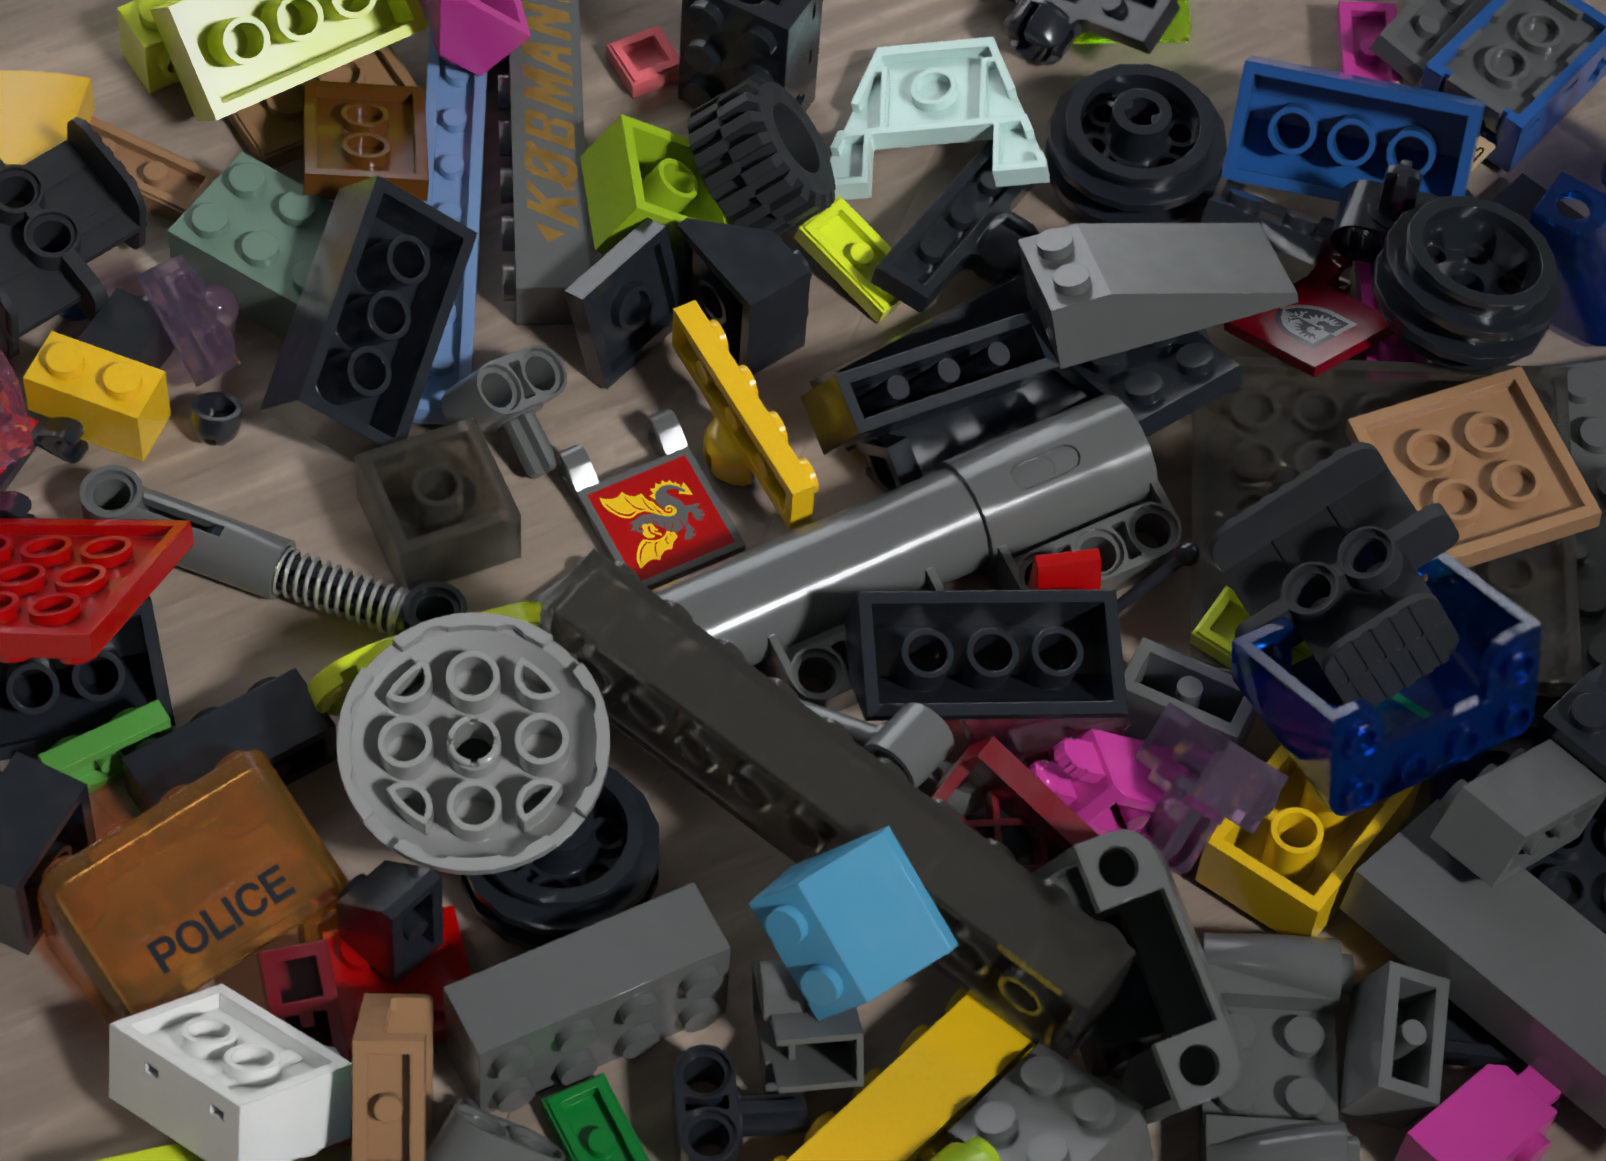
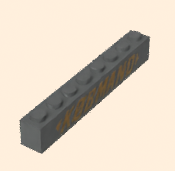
M521 0L531 37L497 63L509 64V74H498V110H510V120H499L500 157H512V167L500 168L501 204H513V215H502V252H514L515 264H503L504 301H516V325L574 324L565 290L578 277L590 269L587 198L580 157L585 152L579 0Z

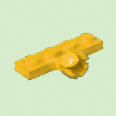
M696 300L674 308L672 347L707 400L712 412L713 419L704 430L702 452L704 462L711 466V473L718 480L737 486L751 484L753 473L789 530L811 522L814 494L819 490L818 479L812 465L805 457L797 458L788 444V434L782 419L777 412L773 410L768 412L759 399L757 384L751 371L744 364L738 366L731 356L727 337L719 322L715 319L709 321Z

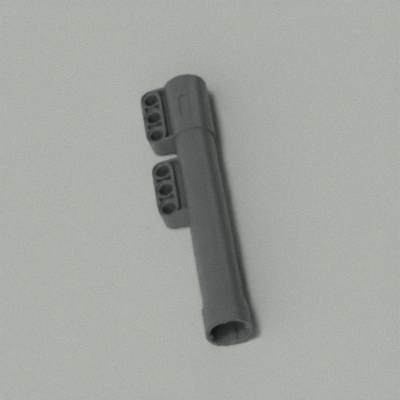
M1106 393L943 461L936 466L935 472L557 629L549 634L553 635V640L567 650L579 663L582 662L591 673L605 703L609 727L734 675L742 668H750L761 663L769 681L777 686L779 692L839 712L858 704L849 680L845 618L858 591H946L943 585L975 571L982 574L987 573L996 590H1029L1025 579H1030L1036 555L1099 548L1101 563L1105 571L1101 572V589H1116L1117 592L1142 581L1167 562L1181 539L1182 526L1178 515L1158 481L1152 450L1141 425L1131 410L1117 396ZM1135 532H1144L1153 536L1159 548H1149L1141 544L1136 538ZM805 674L815 675L822 679L827 687V691L823 693L810 692L802 686L798 677ZM470 739L459 746L457 753L466 759H470L471 763H476L478 759L485 757L492 747L484 740Z

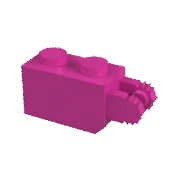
M1091 729L1075 736L1073 739L1066 737L1053 748L1055 758L1051 762L1037 760L1028 767L1033 774L1099 836L1111 831L1126 829L1138 832L1161 849L1205 815L1179 750L1176 748Z
M1487 1064L1407 1132L1394 1161H1539L1551 1146V1142L1545 1136L1557 1114L1556 1110L1561 1103L1560 1099L1563 1093L1531 1066L1527 1067L1519 1075H1516L1508 1066Z

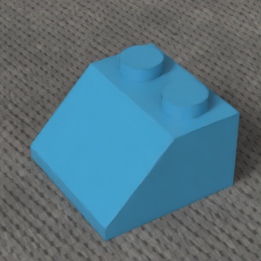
M889 826L792 865L748 903L818 1021L868 1003L950 953L959 945Z

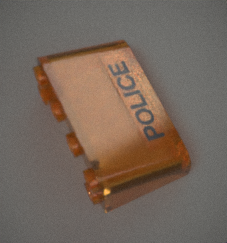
M237 750L224 757L213 771L192 784L179 785L168 791L160 799L158 805L133 820H122L112 825L102 835L101 839L76 855H65L52 862L42 874V883L38 889L37 898L47 947L110 1027L112 1022L190 995L295 927L298 930L299 944L322 940L321 931L338 928L337 913L325 922L319 923L327 914L336 909L339 894L349 880L264 752L260 750Z

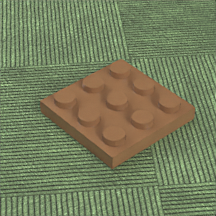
M1521 366L1353 417L1347 421L1346 436L1351 445L1357 442L1374 445L1416 510L1419 511L1433 503L1441 504L1460 534L1459 540L1452 548L1417 569L1424 581L1599 527L1602 511Z

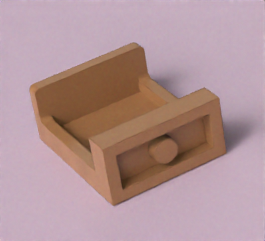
M364 993L353 1037L352 1161H425L426 1131L431 1129L433 1123L434 1000L429 994Z

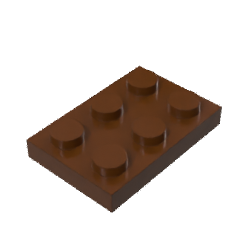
M315 80L304 82V195H319L324 199L335 200L339 188L378 175L421 201H427L429 169L424 87Z

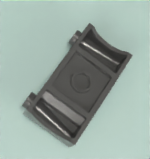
M1204 933L1201 947L1243 1047L1246 1065L1244 1076L1235 1088L1226 1094L1199 1104V1161H1360L1359 1138L1347 1136L1345 1121L1338 1122L1335 1012L1340 995L1351 994L1354 980L1353 954L1342 953L1339 938L1263 933Z

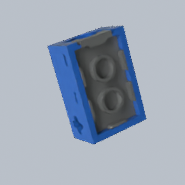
M1492 0L1425 65L1419 88L1486 101L1479 135L1497 146L1486 158L1509 173L1606 75V15L1582 0Z

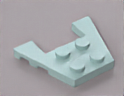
M994 37L877 47L851 102L853 112L844 130L837 132L830 146L832 152L830 161L836 190H834L835 199L839 196L844 200L872 198L875 150L912 148L915 146L959 142L970 143L982 140H993L992 172L996 187L1050 182L1047 160L1043 151L1039 148L1029 118L1023 111L1017 97L1016 88Z

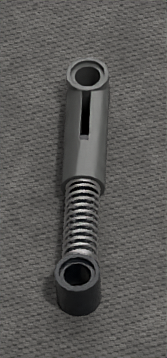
M101 466L91 471L82 480L79 489L83 519L190 520L194 545L176 566L270 600H274L281 593L287 599L293 596L295 602L303 600L306 606L314 604L316 610L325 608L328 614L335 611L337 617L341 618L345 615L348 621L356 619L358 625L367 623L369 629L377 626L380 633L386 631L389 636H397L419 623L437 617L468 613L465 597L458 588L449 583L431 581L422 583L412 588V590L404 589V587L395 590L393 583L384 587L383 579L378 580L375 584L372 575L368 576L365 580L363 579L362 572H358L353 576L352 568L342 572L341 564L332 568L330 560L322 565L319 556L314 558L313 561H311L310 553H306L301 557L300 550L296 549L294 540L144 487L138 475L124 466ZM110 508H120L118 510H108Z

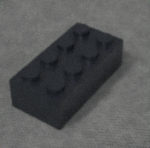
M378 175L339 188L260 411L360 465L401 456L478 233Z

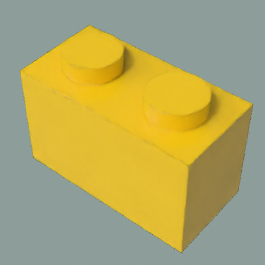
M54 331L50 332L23 376L28 410L49 418L69 417L75 419L84 426V434L80 438L81 440L144 462L171 416L166 371Z

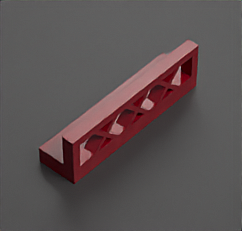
M994 736L970 745L923 801L922 805L1099 971L1137 963L1131 945L1127 947L1117 961L1100 946L1098 921L1084 926L1083 930L1081 927L1063 925L1051 917L1043 904L1037 886L1025 875L1033 873L1048 863V854L1055 858L1072 846L1099 835ZM966 776L984 792L986 819L966 820L946 801ZM999 807H1000L1010 818L1000 819V809H999ZM1021 827L1032 838L1035 865L1015 866L1003 855L1001 828ZM977 829H987L988 840ZM1118 914L1113 915V916H1110V917H1117V918L1120 920V917H1119Z

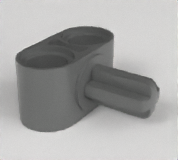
M541 345L530 346L490 361L445 391L442 397L444 417L452 429L467 437L479 436L492 430L495 432L504 429L526 474L532 479L544 476L559 466V461L535 413L541 410L545 403L564 391L567 384V373L564 364L556 353Z
M462 1098L455 1105L447 1104L442 1113L445 1122L425 1154V1161H563L565 1159L561 1149L546 1137L527 1127L481 1110L478 1104L469 1098Z

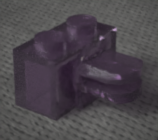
M1169 702L1135 756L1136 760L1152 770L1147 779L1166 791L1139 834L1160 849L1171 873L1178 875L1191 870L1216 828L1222 824L1225 818L1254 834L1263 818L1268 816L1275 808L1279 793L1289 777Z

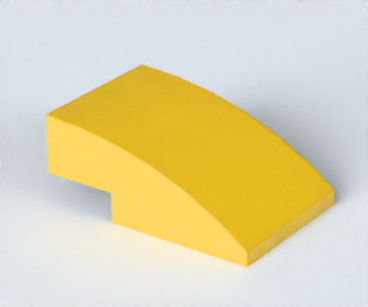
M0 70V158L6 166L25 165L66 141L67 123L73 118L85 119L90 124L95 111L91 78L53 72Z

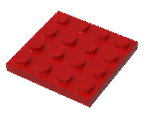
M0 518V662L18 663L30 658H55L62 664L76 665L94 659L194 545L191 521Z

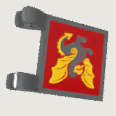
M669 408L649 416V423L652 427L647 431V438L653 449L660 456L658 459L598 482L590 458L583 446L574 445L562 450L559 454L562 463L558 466V475L561 481L577 499L632 598L742 553L746 548L743 539L690 450L675 413Z

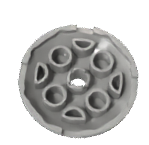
M477 612L451 614L419 623L403 631L392 639L393 644L381 652L366 669L363 667L346 695L340 713L336 743L338 765L343 786L355 812L372 834L395 853L418 865L452 874L483 875L508 871L529 864L558 847L575 832L592 810L602 790L610 757V730L607 711L600 690L591 673L582 662L579 663L567 650L555 642L553 635L526 621L505 615ZM470 739L484 740L492 747L491 751L485 757L478 759L476 763H471L470 759H466L457 753L459 746Z

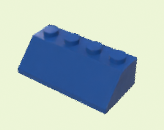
M1252 55L1244 62L1221 178L1339 202L1345 185L1356 180H1372L1383 183L1387 167L1389 165H1400L1401 160L1404 159L1412 161V168L1422 173L1419 191L1439 197L1465 196L1475 158L1486 101Z

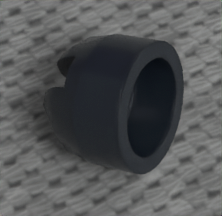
M207 392L198 395L192 401L191 425L193 433L202 442L207 443L208 440H216L217 446H223L238 435L242 420V404L236 397L224 392Z

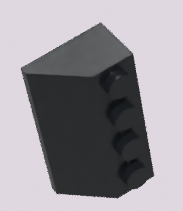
M1116 589L858 591L845 618L849 680L865 721H889L905 704L911 702L930 708L943 720L1126 718L1128 714Z
M150 595L101 652L88 662L67 665L60 663L55 658H30L18 663L0 662V761L12 759L16 751L26 756L46 752L65 737L72 735L80 736L110 722L115 715L125 709L140 708L157 699L170 717L171 726H176Z

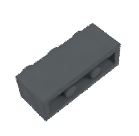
M1552 739L1528 751L1521 747L1501 766L1497 767L1494 763H1491L1473 781L1467 783L1464 779L1456 782L1438 805L1437 810L1443 814V817L1433 830L1430 838L1493 888L1578 838L1605 799L1606 783Z

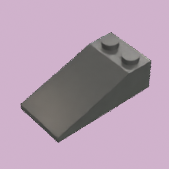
M1077 223L1062 228L1047 229L1040 234L1018 240L1027 298L1032 309H1037L1059 362L1060 369L1298 303V293L1260 223Z

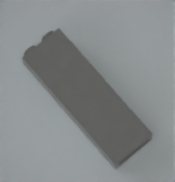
M1437 799L1355 870L1340 909L1410 967L1450 979L1448 999L1606 1129V934L1526 869L1491 888L1430 838L1433 830L1443 817V814L1437 810L1440 800Z

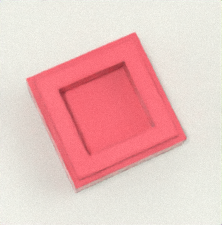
M659 25L606 44V58L632 99L679 81V55Z

